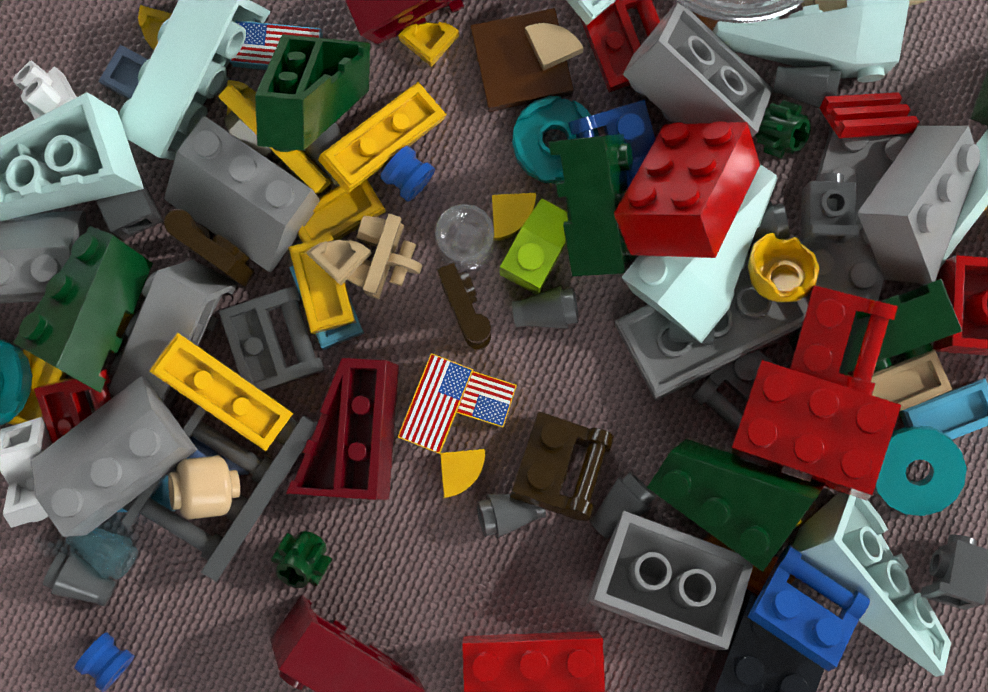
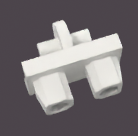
M31 60L13 78L15 85L23 90L21 98L29 106L34 119L77 98L65 75L55 66L46 73Z

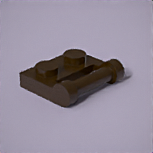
M182 209L172 210L166 215L164 226L170 235L246 287L255 274L254 271L245 265L249 259L246 254L219 234L213 239L211 232L206 227L195 225L194 218Z
M454 262L437 268L440 283L467 345L473 350L485 349L491 342V325L487 317L482 314H476L472 304L478 302L477 293L467 270L458 273Z
M538 411L510 497L575 520H590L593 510V504L590 502L604 454L610 451L614 436L604 429L587 428ZM578 444L586 447L587 451L573 497H567L559 493L574 445Z

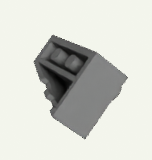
M918 126L857 214L884 280L928 284L936 280L980 162V151L978 146L974 144L969 126Z
M194 260L152 273L143 288L142 294L146 299L142 309L133 316L127 327L126 336L130 338L125 350L115 358L110 368V375L113 376L109 386L110 394L116 396L139 377L145 376L167 408H171L175 404L180 392L149 372V369L177 332L197 346L205 329L213 332L219 319L211 315L224 293L232 295L238 282Z

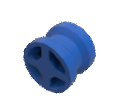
M407 145L400 149L388 162L381 173L380 179L387 185H395L400 190V196L406 202H409L427 185L434 175L435 168L429 162L422 163L416 158L415 150Z
M106 632L84 652L74 669L81 675L89 674L95 679V687L104 692L123 674L135 656L129 650H120L114 645V638Z

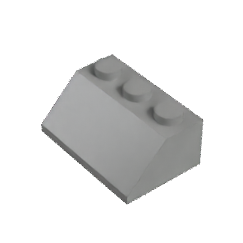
M678 1L637 49L623 73L633 89L641 95H646L661 109L664 117L671 123L748 122L752 137L758 133L773 90L769 84L681 1Z
M204 115L176 153L164 196L167 202L177 209L188 212L200 225L206 227L213 234H219L238 247L252 261L270 273L294 242L302 225L304 227L314 214L313 210L320 202V199L311 188L235 136H231L226 130Z
M86 212L35 213L0 221V304L42 300L49 280L61 271L71 256L73 244L81 235L86 233Z
M141 376L31 460L36 499L63 537L85 536L198 449L146 377Z
M623 511L600 561L587 603L714 651L728 650L753 564L736 552Z

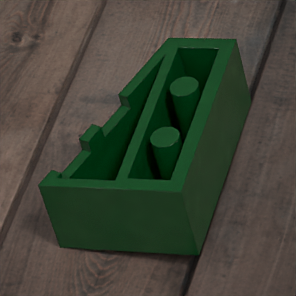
M282 34L255 95L257 146L272 147L280 152L304 151L369 91L370 43Z
M624 134L548 141L551 156L560 155L564 180L557 181L556 187L558 197H566L568 221H564L563 227L572 277L625 273L639 256L630 255L614 216V212L628 189L627 171L632 170L633 165L630 143H624Z
M90 226L86 233L81 235L73 244L71 256L61 271L49 280L45 295L34 312L27 315L22 321L19 334L13 343L101 393L106 379L99 376L108 352L117 353L122 339L115 336L124 313L133 314L153 263L112 234Z
M942 279L882 301L883 303L898 306L895 319H889L874 372L891 366L890 357L905 353L907 359L922 355L933 350L931 342L962 332ZM856 311L839 373L848 375V372L855 370L870 314ZM800 332L788 337L794 353Z
M685 439L670 451L647 488L763 572L817 498L825 483L812 479L809 482L782 473L781 469L769 465L766 468L741 460L738 455Z

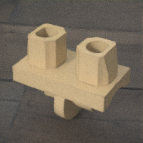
M388 214L386 220L371 216H363L357 240L376 246L377 249L373 260H365L347 281L363 288V291L369 297L380 299L391 266L394 267L390 283L398 286L403 285L407 272L420 274L422 264L411 259L416 244L404 240L399 255L395 254L404 229L401 217Z

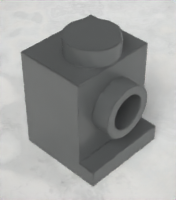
M823 173L816 176V181H810L802 188L801 242L847 243L858 235L859 226H856V183L844 182L843 174ZM827 199H837V211H832L828 208Z
M956 534L949 535L947 544L939 547L932 556L929 572L933 576V581L931 585L922 587L921 597L963 610L984 605L988 585V549L976 546L977 541L971 537Z

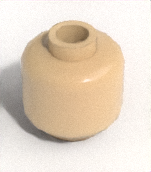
M220 456L182 460L177 465L176 472H170L168 476L172 510L179 509L182 516L188 520L225 515L230 510L232 498L240 496V480L237 470H229L226 461Z

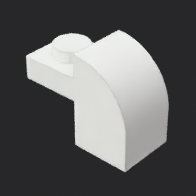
M42 417L0 429V472L8 483L3 516L11 528L28 522H38L48 517L36 499L31 460L52 445Z

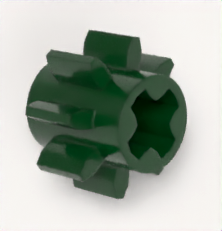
M783 100L780 106L771 103L770 108H766L758 133L755 134L757 143L765 145L764 153L782 159L785 153L793 155L795 151H799L805 146L810 136L811 125L809 120H807L808 116L800 114L801 105Z
M302 531L295 538L291 534L286 533L273 554L271 561L278 564L276 574L283 583L293 588H303L308 582L314 586L318 585L332 562V558L324 555L327 547L322 538L312 532Z

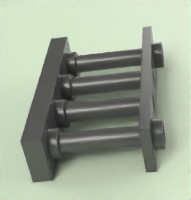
M198 406L183 428L190 439L194 437L253 475L251 479L258 483L257 487L249 499L243 495H240L239 498H232L231 507L226 516L227 519L233 522L224 537L217 533L211 536L152 499L165 477L169 476L170 472H176L175 467L123 507L128 513L121 524L129 528L136 523L142 514L202 551L201 557L206 559L207 563L201 573L217 582L306 446L308 439L313 435L318 423L308 416L303 415L299 422L292 418L287 421L277 435L276 441L282 444L283 447L273 461L267 456L264 459L258 457L204 423L203 420L209 412Z

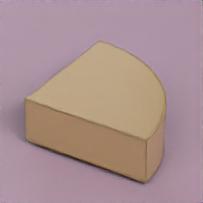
M538 23L525 27V34L543 71L583 53L584 48L578 38L561 26Z
M351 240L321 242L306 252L311 259L340 285L372 254L367 247Z

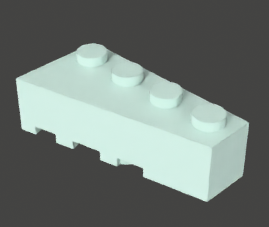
M177 0L178 2L170 19H167L159 29L157 36L158 44L151 58L142 65L139 71V83L131 99L127 100L120 110L119 117L127 140L159 158L175 160L178 149L203 115H207V108L203 106L206 99H211L218 92L220 93L227 80H229L226 76V67L230 59L238 54L246 38V29L235 23V20L255 22L256 20L259 23H264L271 12L251 0Z
M88 92L0 137V221L144 189L118 111Z

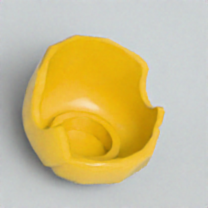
M774 233L766 234L753 244L748 262V272L752 287L762 297L775 302H797L807 297L813 290V286L816 285L820 270L814 252L801 244L797 237L781 240L777 239Z

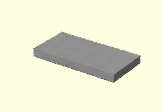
M748 257L735 286V294L730 308L715 325L713 345L668 341L670 320L650 305H646L615 320V326L654 400L657 401L734 363L738 358L746 354H752L800 331L808 307L805 299L802 298L797 302H775L759 295L751 285L748 272Z

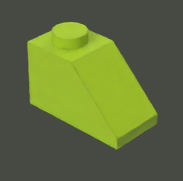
M541 198L500 266V276L535 295L539 294L566 246L563 223L568 221L567 211Z

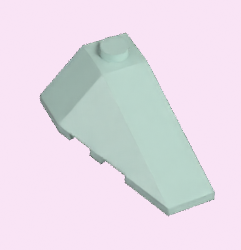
M847 0L846 8L826 12L819 10L818 4L804 6L802 11L789 15L786 19H780L777 13L770 12L719 21L713 33L735 52L795 67L831 65L830 70L841 72L840 78L857 77L858 82H874L883 79L899 62L909 0Z
M760 165L716 258L639 255L622 276L631 292L702 343L730 308L735 294V286L742 268L744 269L749 257L748 251L755 232L762 222L778 179L777 175Z
M839 492L799 528L792 547L802 553V560L852 593L859 591L870 599L866 612L859 619L861 623L935 677L944 675L951 641L927 598L921 597L920 592L915 594L912 590L905 572L909 566L903 555L893 556L882 536V533L888 530L884 521L868 500Z

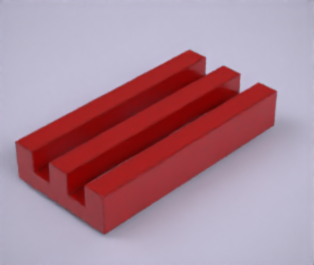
M899 92L825 96L819 108L838 138L913 133L920 122L916 116H908L911 109L907 104H899L902 100Z

